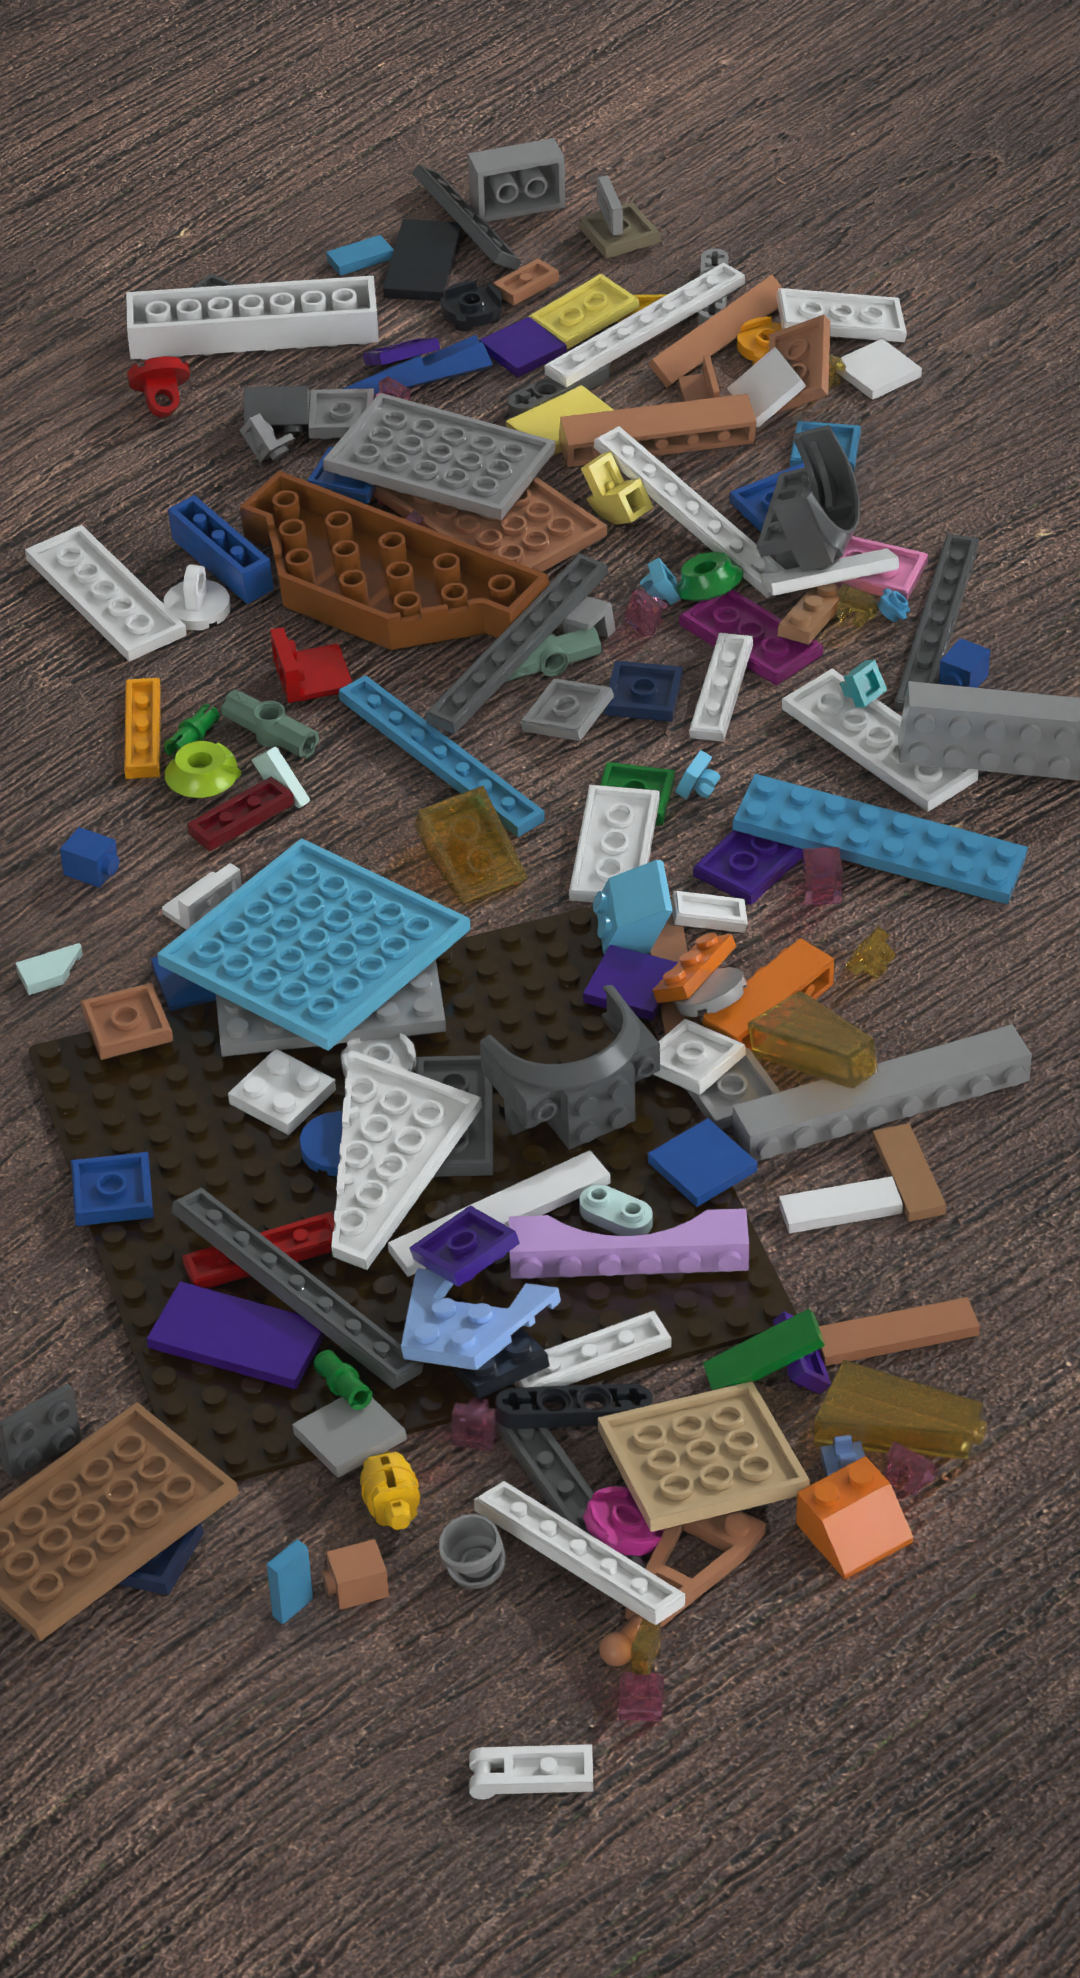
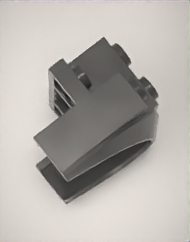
M829 425L795 434L793 440L805 467L779 474L756 546L761 558L774 555L778 564L785 570L800 567L803 572L811 569L821 570L832 565L834 559L844 555L845 548L849 544L859 523L860 499L854 473L844 450Z
M613 985L603 986L607 997V1012L602 1014V1020L614 1033L616 1039L604 1050L591 1057L563 1064H541L515 1056L491 1035H487L480 1041L481 1070L504 1098L505 1126L512 1135L547 1121L570 1150L615 1129L623 1128L635 1121V1083L660 1071V1043L630 1009Z

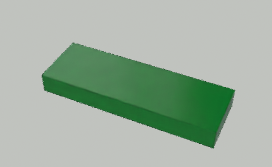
M807 1309L703 1362L711 1390H717L750 1381L755 1382L824 1347L825 1343L815 1315L810 1309Z

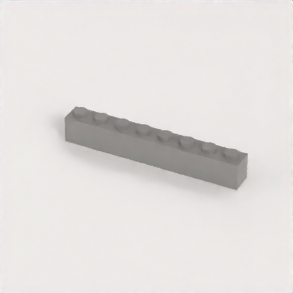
M1008 1025L733 1105L732 1132L740 1147L754 1160L759 1161L772 1158L786 1152L806 1148L813 1144L840 1138L871 1127H878L888 1122L912 1117L922 1112L949 1106L956 1102L983 1096L990 1092L1030 1081L1032 1054L1014 1026Z

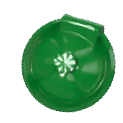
M725 552L697 554V556L688 560L681 568V579L678 583L679 597L688 601H705L722 596L738 585L743 577V570L738 565L733 564Z

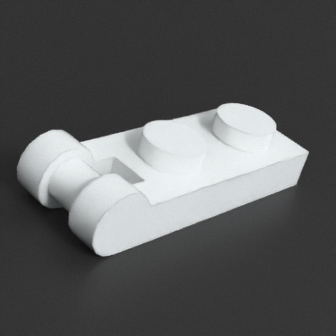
M592 1744L480 1747L473 1749L469 1754V1767L474 1772L469 1781V1793L476 1799H489L495 1794L593 1792ZM495 1768H504V1773H491V1771Z

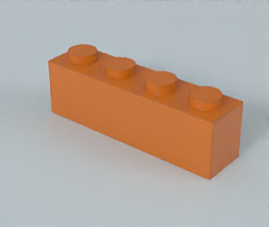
M798 939L790 947L781 950L774 960L765 967H760L746 981L747 988H743L744 994L739 1000L718 1012L707 1013L706 1011L702 1019L703 1027L745 1044V1048H749L752 1052L833 986L834 958L805 940Z

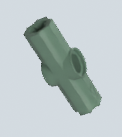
M593 626L588 630L581 629L557 637L551 633L505 682L541 671L547 676H556L566 670L569 663L601 654L602 648L597 630Z
M234 689L226 696V700L221 706L222 716L254 732L257 742L262 746H280L299 757L307 759L314 753L319 743V732L285 715V709L279 702H260Z

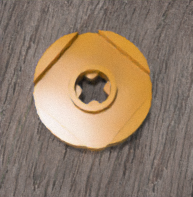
M758 317L745 322L741 326V332L737 334V349L739 353L746 359L751 360L753 365L769 352V334L782 330L781 324L772 322V317Z

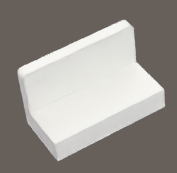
M229 863L216 873L210 872L162 906L163 915L187 930L242 886L240 869Z

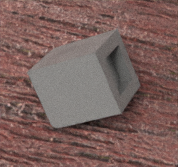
M588 596L562 621L564 634L581 629L588 630L594 626L598 635L609 638L616 631L612 604Z

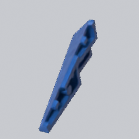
M473 335L423 358L420 355L343 389L374 388V396H378L379 393L387 394L492 368L493 364L483 342L479 343L477 336Z

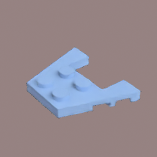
M418 1268L415 1273L401 1343L403 1358L412 1361L477 1370L512 1342L510 1335L520 1327H531L535 1324L534 1316L546 1306L550 1309L556 1307L561 1301L559 1289L525 1283L509 1308L492 1307L485 1303L457 1302L450 1298H444L453 1286V1283L431 1270Z

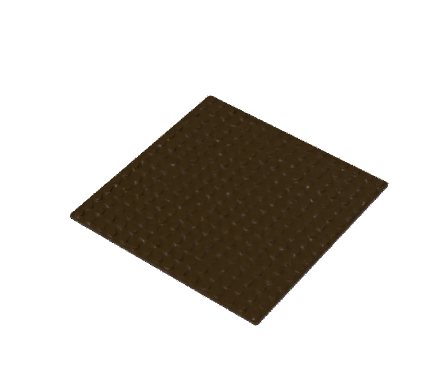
M588 907L461 938L436 959L446 1031L407 1036L414 1044L416 1057L481 1055L480 1041L487 1035L494 1037L515 1056L541 1064L576 1062L591 1057L608 1047L616 1039V1036L602 1020V1014L606 1013L607 1009L583 1003V992L605 955L603 954L601 938L597 935L598 918L593 909ZM216 1000L164 1012L172 1030L173 1041L111 1058L100 1059L90 1031L35 1044L29 1048V1056L71 1177V1160L148 1152L154 1218L91 1224L88 1226L154 1416L232 1480L237 1482L318 1459L294 1435L292 1424L342 1397L331 1392L325 1378L314 1369L313 1364L316 1356L325 1350L333 1351L343 1363L350 1364L358 1372L361 1382L372 1391V1398L405 1428L406 1435L487 1413L495 1408L496 1397L499 1392L508 1388H516L513 1383L478 1399L448 1366L424 1362L420 1375L393 1389L326 1335L296 1389L148 1348L147 1337L179 1282L191 1284L183 1266L182 1255L213 1247L212 1244L171 1213L174 1201L202 1187L259 1233L331 1211L334 1215L337 1201V1177L327 1175V1171L318 1169V1172L310 1169L302 1159L299 1139L303 1128L312 1119L324 1113L343 1112L346 1077L343 1074L341 1053L347 1047V1043L336 1044L329 1051L320 1046L280 1050L335 1079L336 1090L289 1135L229 1104L228 1093L273 1051L222 1057ZM638 1017L657 1041H659L650 1021ZM654 1074L635 1083V1121L623 1128L615 1129L588 1143H583L569 1150L547 1121L512 1135L505 1126L504 1098L492 1085L493 1175L433 1177L388 1242L589 1150L610 1173L611 1184L606 1186L642 1200L651 1207L653 1225L648 1234L674 1228L692 1220L706 1210L744 1209L733 1186L696 1207L648 1163L649 1152L700 1123L692 1104L681 1086ZM579 1198L543 1214L582 1231L620 1236L586 1221L580 1214ZM748 1215V1271L511 1279L509 1251L502 1259L493 1262L476 1274L472 1280L463 1283L459 1287L453 1284L444 1297L457 1302L485 1303L492 1307L509 1308L525 1283L558 1288L561 1299L560 1303L553 1309L546 1306L534 1316L536 1323L531 1327L522 1326L544 1350L655 1311L671 1337V1348L567 1386L589 1385L742 1343L773 1327V1320L783 1311L793 1316L797 1315ZM388 1242L368 1270L333 1257L332 1252L297 1262L398 1343H402L415 1274L409 1277L405 1274L388 1252ZM252 1276L208 1288L298 1314Z

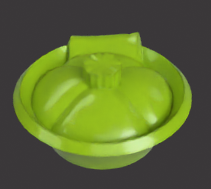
M196 741L181 747L165 770L167 785L176 793L191 798H207L218 795L230 788L236 779L241 776V770L238 768L232 752L221 743L215 744L208 741Z

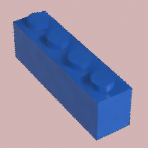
M193 495L167 509L172 539L246 604L274 590L270 559L198 497Z

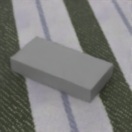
M608 175L600 176L597 179V203L612 235L623 234L622 205Z

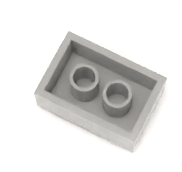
M555 138L468 153L470 205L485 222L565 208L564 155Z

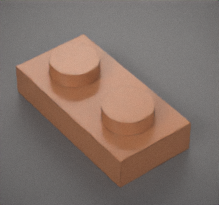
M537 258L493 282V286L500 291L502 299L514 306L558 282L559 271Z

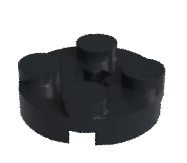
M464 281L451 285L445 290V297L441 296V313L443 317L450 323L455 324V328L459 331H470L473 327L496 323L501 320L502 295L491 284L486 283V288L477 286V281Z

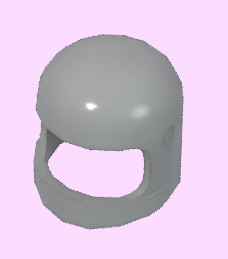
M477 1514L462 1515L453 1519L443 1529L439 1538L440 1556L455 1582L460 1586L470 1589H481L493 1584L501 1576L505 1567V1550L500 1534L492 1521L487 1517Z

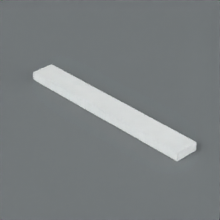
M722 263L544 365L545 375L567 388L745 284V275L726 263Z
M620 426L594 440V448L599 453L611 452L622 473L630 480L640 478L647 494L713 552H725L733 564L742 568L743 578L766 598L773 595L762 586L761 575L785 569L772 557L766 556L761 558L756 547L757 545Z

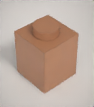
M375 1539L326 1552L328 1569L321 1572L327 1595L335 1594L340 1610L389 1597L387 1570Z

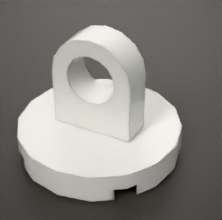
M188 565L185 571L184 582L170 588L164 596L163 604L186 625V630H204L209 628V624L216 621L218 625L230 613V596L226 588L217 582L206 580L204 566Z

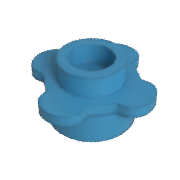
M886 588L883 591L884 594L880 597L881 600L877 603L879 610L886 618L893 622H897L899 619L905 620L907 618L906 613L910 612L907 599L898 591Z

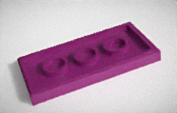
M733 589L717 598L701 601L679 615L680 626L714 647L719 633L752 636L753 647L747 668L775 686L823 655V645L814 639L808 645L777 636L778 625L782 619Z

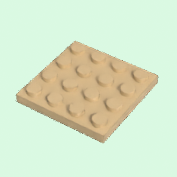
M753 1381L598 1417V1431L651 1532L739 1510L750 1509L780 1500H787L797 1497V1492L810 1486L808 1476Z

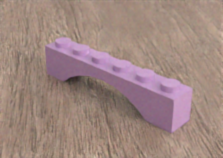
M746 1209L706 1210L692 1220L674 1228L635 1236H611L586 1232L563 1224L549 1215L509 1217V1228L516 1231L520 1242L519 1245L510 1250L511 1279L749 1270V1236Z

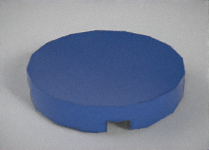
M342 1111L324 1113L312 1119L302 1130L299 1139L302 1159L310 1169L316 1172L320 1169L327 1171L329 1176L337 1177L339 1151L343 1128Z

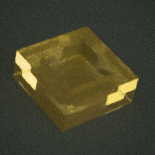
M642 1619L631 1648V1675L648 1679L660 1648V1623L654 1625L648 1620Z

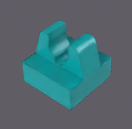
M865 660L844 676L845 681L839 683L844 696L852 698L856 707H866L887 691L875 660Z

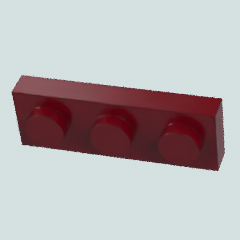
M271 776L187 823L188 834L210 852L293 805V793Z

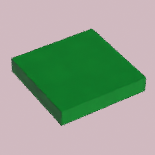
M606 762L600 786L660 791L655 825L663 826L675 783V770Z

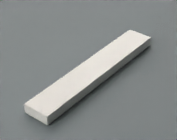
M589 1150L473 1203L471 1206L509 1227V1217L541 1216L580 1198L583 1190L590 1186L611 1184L610 1173ZM465 1208L388 1242V1252L408 1277L415 1274L418 1268L426 1269V1267L413 1260L409 1247Z
M501 1482L474 1499V1507L477 1513L487 1517L496 1525L652 1624L657 1625L685 1606V1593L507 1482Z

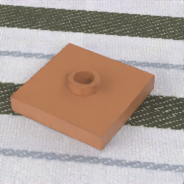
M152 983L80 1001L81 1011L101 1060L173 1041L172 1030Z

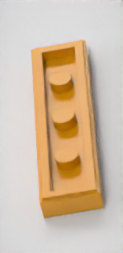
M160 678L127 679L125 686V779L160 777Z

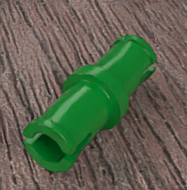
M203 704L191 718L184 719L179 724L178 731L164 743V750L167 755L171 757L177 749L179 750L184 745L202 741L205 737V732L219 721L220 715L218 710L212 706L205 714L210 708V704Z
M331 1350L322 1351L316 1356L313 1364L314 1369L325 1378L331 1392L337 1396H342L349 1406L355 1410H361L370 1404L373 1395L372 1391L361 1382L358 1372L350 1364L343 1363Z

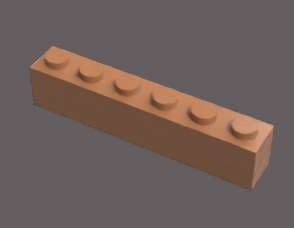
M748 394L729 395L560 417L559 442L566 466L573 467L586 465L601 455L594 448V440L618 426L653 456L754 444L757 420Z

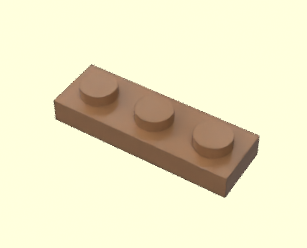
M834 583L810 588L779 623L777 636L809 645L846 602L848 589L838 587Z

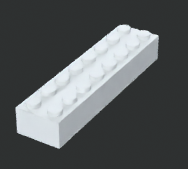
M374 276L126 292L130 359L147 360L162 356L182 357L185 355L243 353L258 350L274 351L276 349L288 348L304 349L317 346L335 347L346 344L365 345L379 342Z

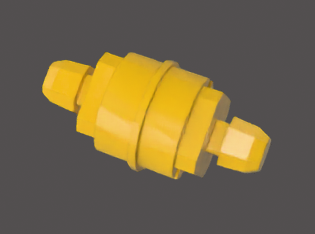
M387 1450L380 1455L368 1457L363 1462V1470L360 1476L361 1495L365 1505H367L370 1514L376 1519V1523L382 1526H390L395 1530L407 1528L410 1522L418 1515L417 1507L420 1503L419 1483L415 1473L412 1471L410 1464L404 1459V1456L398 1452L391 1453Z

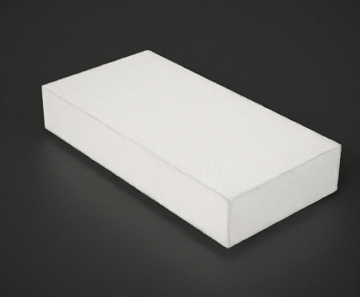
M682 891L673 892L671 903L674 925L745 933L748 922L744 899Z

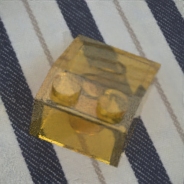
M484 785L418 811L414 827L429 858L462 906L528 880V876Z

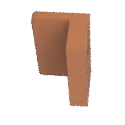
M710 354L703 355V374L678 377V388L682 402L720 397V390Z

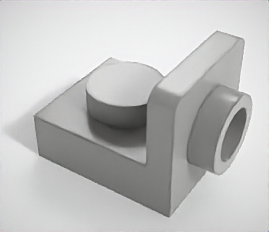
M260 413L249 418L239 430L259 462L270 457L273 461L283 457L289 452L287 447L295 439L289 433L277 440L271 425L263 419Z

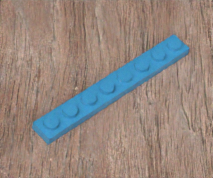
M364 675L339 689L341 702L515 836L520 837L545 822V811L430 723H427L426 720L368 676Z

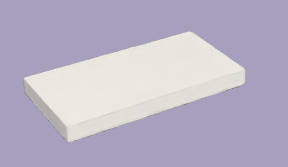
M778 288L776 299L782 329L824 314L830 320L831 337L869 340L883 339L885 341L905 342L907 332L899 298Z
M589 785L569 889L570 901L593 903L595 895L598 891L603 890L610 877L649 863L660 791Z

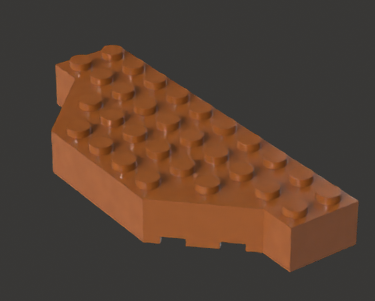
M282 471L275 473L240 506L244 537L271 548L284 607L390 650L484 633L498 638L549 585V578L545 573Z

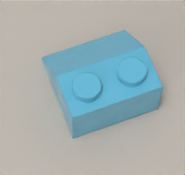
M654 860L612 876L606 882L603 890L598 891L595 895L593 910L597 913V935L601 938L603 954L606 953L610 945L644 954H649L673 912L663 861Z

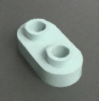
M606 1185L590 1186L583 1190L580 1195V1214L586 1221L620 1236L648 1234L652 1229V1209L642 1200Z

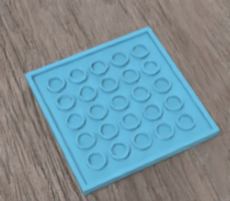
M301 838L158 952L157 956L160 966L329 1051L470 931L471 927L470 918Z

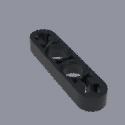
M633 1383L508 1388L499 1392L496 1397L494 1417L501 1426L511 1429L598 1426V1417L652 1405L653 1396L646 1387ZM586 1401H597L604 1408L591 1410L583 1403ZM555 1402L564 1409L561 1411H550L543 1405Z

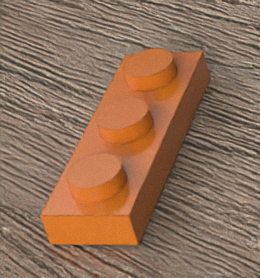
M708 933L697 938L696 944L687 953L680 956V961L663 975V979L652 990L656 1002L664 1003L689 999L737 947L732 934L717 936L716 933Z

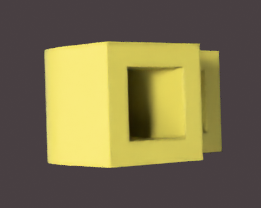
M611 452L602 453L581 467L593 493L586 498L599 516L613 524L632 523L654 508L641 479L624 481Z

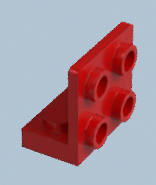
M284 627L270 629L273 663L287 703L338 695L339 689L353 682L339 644L296 651L295 642L293 639H287Z

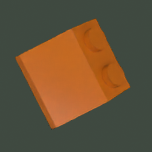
M866 1456L797 1492L796 1524L844 1580L913 1543V1535L890 1482Z

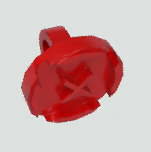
M162 356L147 359L144 361L145 366L138 368L137 364L133 365L127 371L128 385L135 391L145 393L146 404L150 412L163 418L175 413L180 403L178 386L186 383L190 378L188 362L184 361L181 363L180 358ZM159 394L166 395L170 399L171 405L167 407L160 406L156 402L155 396Z

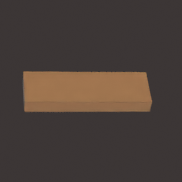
M910 1123L873 1130L872 1140L888 1177L892 1176L908 1222L946 1214V1203Z

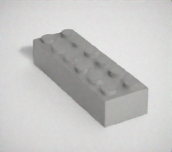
M908 681L898 735L899 763L1080 780V698Z

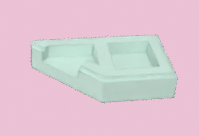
M276 746L251 760L264 780L272 776L293 793V805L301 808L310 802V798Z
M80 943L16 962L17 973L28 995L63 985L69 977L70 969L76 960H80L83 956L82 946Z

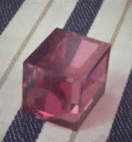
M839 847L803 849L802 884L805 905L841 903L842 864Z

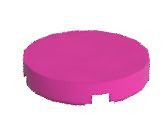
M610 1486L599 1489L593 1494L592 1499L588 1501L583 1517L586 1528L593 1537L624 1555L642 1556L653 1553L658 1542L662 1539L661 1536L665 1530L650 1531L628 1487Z

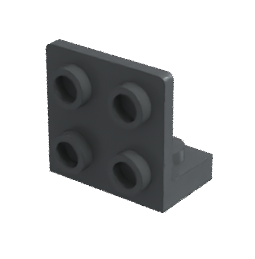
M69 1384L61 1386L0 1421V1466L11 1479L26 1471L33 1470L40 1463L59 1452L68 1450L75 1443L82 1440L74 1390Z

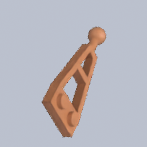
M739 1510L665 1529L661 1536L662 1539L658 1542L645 1569L685 1593V1606L657 1625L652 1624L626 1607L625 1619L629 1621L620 1632H611L601 1640L599 1653L603 1661L615 1667L628 1663L634 1651L633 1642L644 1629L652 1633L657 1632L741 1564L765 1535L766 1523ZM682 1531L724 1551L722 1555L693 1578L665 1565Z

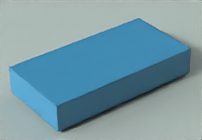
M381 235L327 251L326 257L328 263L342 276L391 260L394 249Z
M298 1539L267 1563L272 1616L281 1624L287 1622L313 1600L308 1547Z

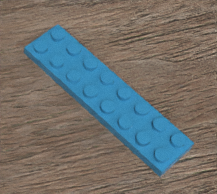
M754 774L733 819L732 828L735 831L1007 905L1028 852L1027 846L759 774Z

